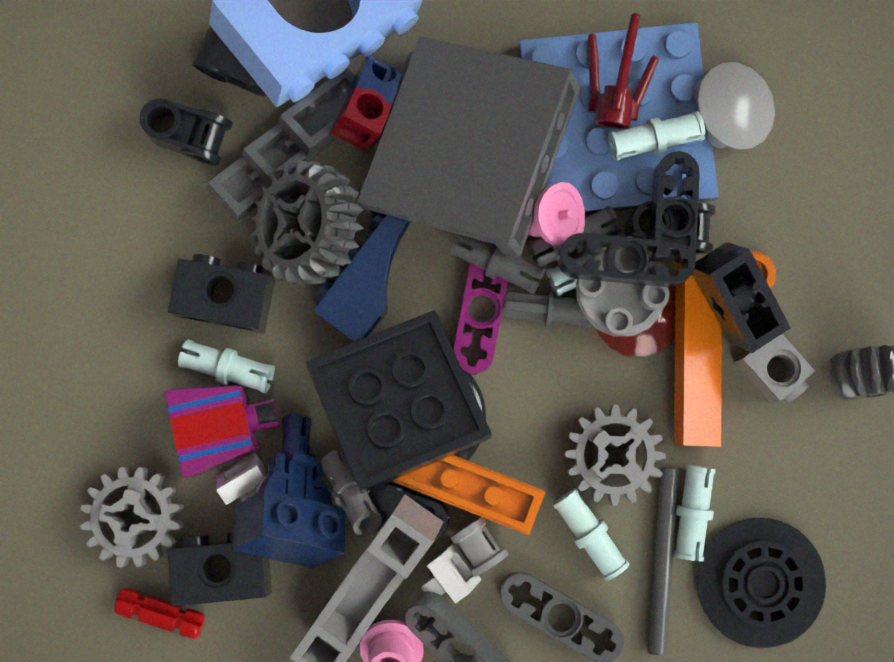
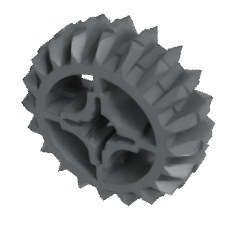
M310 160L300 161L299 163L294 162L292 164L286 163L284 170L272 171V183L261 184L264 193L263 197L253 200L258 206L257 215L249 218L256 223V230L249 237L258 242L254 254L263 258L262 268L273 272V277L281 281L292 282L294 285L301 286L326 283L327 277L339 276V265L351 263L348 255L349 249L359 247L354 241L355 232L364 229L356 222V217L364 209L358 206V204H354L359 192L354 190L353 187H349V178L345 177L344 174L338 173V170L334 169L331 165Z

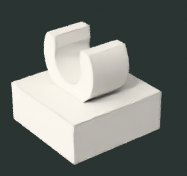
M256 452L216 475V491L226 505L239 497L241 501H244L253 496L257 485L266 475L265 466Z
M452 543L427 565L433 576L428 579L427 583L421 586V589L424 592H434L441 596L447 592L456 604L467 596L482 579L479 576H473L471 572L473 567L457 546Z

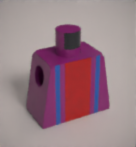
M242 386L164 391L182 478L199 476L259 450L256 431L280 425L279 413L274 398L250 404L247 390Z

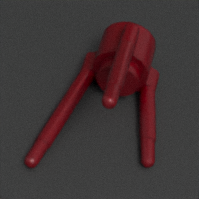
M633 13L630 18L616 86H605L604 93L601 94L597 37L593 33L588 35L590 100L587 112L594 113L593 122L602 127L625 130L630 128L631 121H637L640 104L659 61L657 56L650 58L631 98L632 91L626 88L640 21L638 13Z

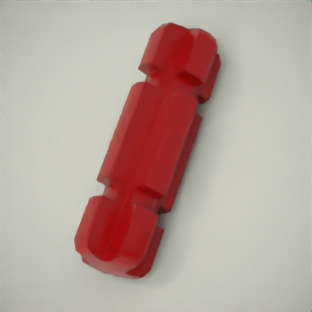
M127 587L122 588L118 593L114 604V611L118 615L127 618H133L136 615L139 616L138 621L170 632L178 629L180 630L179 635L191 639H197L202 632L205 624V614L191 608L183 611L181 610L182 606H171L170 601L148 594L143 598L140 597L141 592Z

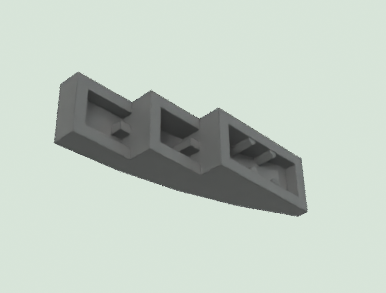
M348 67L340 75L333 79H328L279 116L278 124L245 147L241 158L208 181L207 190L236 222L257 206L253 200L263 197L264 193L261 184L272 183V171L284 170L286 163L292 164L294 162L299 163L300 161L313 160L337 138L330 134L329 131L342 109L355 78V75Z

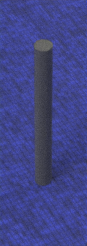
M661 468L663 474L660 477L648 644V653L653 655H667L679 469Z

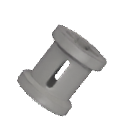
M483 517L473 521L450 537L454 544L458 543L473 565L471 572L474 577L489 570L509 555L506 548L500 549L485 526L487 521Z

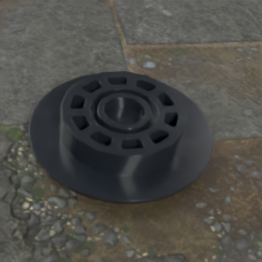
M770 518L746 519L722 530L707 546L703 554L704 561H700L698 569V594L708 619L727 638L754 648L778 647L800 637L817 619L826 594L825 569L814 545L803 533L793 526ZM769 547L777 550L776 558L768 555ZM756 548L758 555L750 558L747 555V551ZM740 559L743 564L739 570H732L736 561ZM787 559L792 565L790 569L785 565ZM730 577L735 578L736 589L729 590ZM794 578H796V589H794ZM791 597H793L792 601L790 602V604H789L788 607H787V603L789 602V600L791 599ZM740 598L744 605L737 608L733 600ZM753 610L760 612L757 619L749 617ZM779 611L778 615L771 617L772 612Z

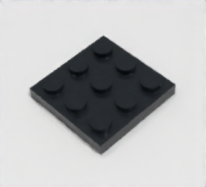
M435 310L305 362L308 373L361 494L491 439V430Z

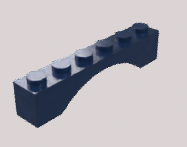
M378 213L369 226L373 233L362 246L357 243L359 245L358 248L349 250L348 255L351 263L343 265L346 268L335 282L328 279L314 298L318 305L313 311L352 342L369 337L388 312L387 288L391 264L402 237L412 223L411 221Z

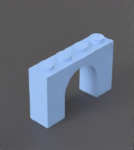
M212 0L209 25L272 103L279 107L289 99L297 102L304 98L314 88V83L325 76L329 79L337 77L349 66L350 60L361 53L364 57L371 55L381 47L385 38L395 31L399 35L408 31L419 19L417 13L423 0H348L353 19L344 27L327 33H313L292 26L278 14L268 0Z

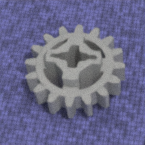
M611 405L609 416L606 417L599 407L593 409L594 421L590 423L583 417L579 418L577 422L582 432L580 434L568 433L567 438L575 443V449L564 451L563 456L574 459L575 465L566 472L568 475L579 474L582 479L576 487L580 492L589 487L593 488L591 500L599 502L604 493H606L612 506L618 505L621 494H624L630 503H634L637 501L635 490L639 488L646 493H650L652 488L647 482L648 477H661L663 474L654 467L655 460L666 459L665 453L655 451L654 445L663 439L662 435L650 436L647 430L651 427L653 421L646 419L640 423L636 422L637 410L631 408L625 417L620 415L619 405ZM607 424H619L629 429L620 436H610L600 427ZM587 440L594 448L593 462L588 466V469L584 461V449ZM628 441L623 447L624 450L620 453L623 463L621 465L611 463L603 466L609 455L605 447L607 445L617 447ZM641 443L644 449L642 468L636 463V448ZM609 474H619L628 483L621 486H607L600 483V481Z
M129 467L118 468V480L111 474H104L101 476L104 485L103 489L98 487H90L87 492L95 500L93 504L81 505L80 510L90 514V521L81 524L80 529L93 531L94 536L86 544L88 547L97 545L103 547L99 559L105 561L115 554L117 555V567L122 568L128 565L132 557L137 568L146 565L147 553L155 561L164 557L160 547L161 544L167 547L175 546L177 541L170 535L171 530L183 528L184 523L175 520L174 513L184 509V505L180 503L172 504L170 498L178 490L175 486L165 489L161 487L165 478L163 474H155L149 480L148 468L138 467L134 477H132ZM128 486V489L124 490L122 499L116 503H108V500L116 491ZM150 494L158 501L161 512L156 511L150 502ZM133 509L136 515H140L141 518L148 519L149 521L131 525L130 519L124 518L125 515L116 514V512ZM104 522H107L114 532V539L107 532ZM148 530L158 531L149 543L137 548V543H140L142 534Z

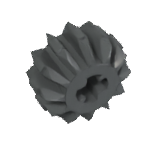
M894 345L854 348L853 350L837 353L830 359L832 369L829 370L831 384H834L836 396L845 400H858L894 395Z

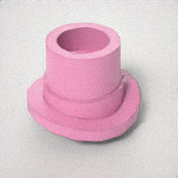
M557 182L547 186L540 193L535 203L534 220L529 235L542 237L551 245L560 247L571 235L583 233L585 209L578 190L570 183Z
M383 620L374 623L360 640V656L363 662H421L424 655V643L410 631L406 622L401 620Z

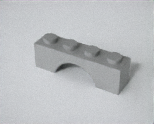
M404 495L289 658L294 662H346L391 595L403 580L407 579L432 545L444 522L410 497Z

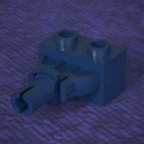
M289 414L282 418L283 438L281 453L268 458L267 475L257 485L254 495L235 505L232 551L316 568L344 554L345 511L341 507L333 506L329 490L321 479L322 465L317 463V459L309 454L312 419L307 416L302 418L300 414Z

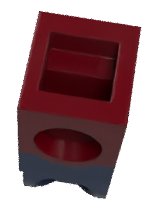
M368 55L360 66L342 109L335 118L329 133L366 151L381 135L398 91L396 89L402 72Z

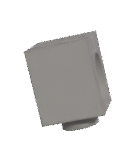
M783 334L753 353L746 351L734 361L737 367L769 403L779 402L783 399L790 403L809 387L805 379L815 372ZM771 358H777L785 365L786 375L781 382L774 381L768 374L767 366Z

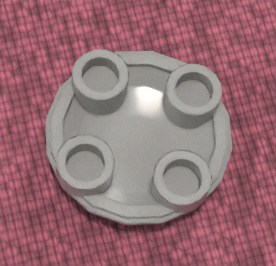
M738 62L721 63L710 69L704 78L694 85L693 97L698 104V111L703 118L707 130V138L714 147L718 149L730 147L735 150L751 149L763 142L772 130L775 117L773 95L765 80L752 68Z
M626 248L615 251L613 257L615 266L625 273L635 271L638 264L635 253ZM606 249L602 250L597 256L593 255L590 258L601 260L598 269L603 271V257ZM649 261L645 274L650 275L649 269L657 264ZM577 279L576 282L577 303L584 318L597 330L614 337L634 336L649 329L661 316L662 310L669 300V290L667 287Z

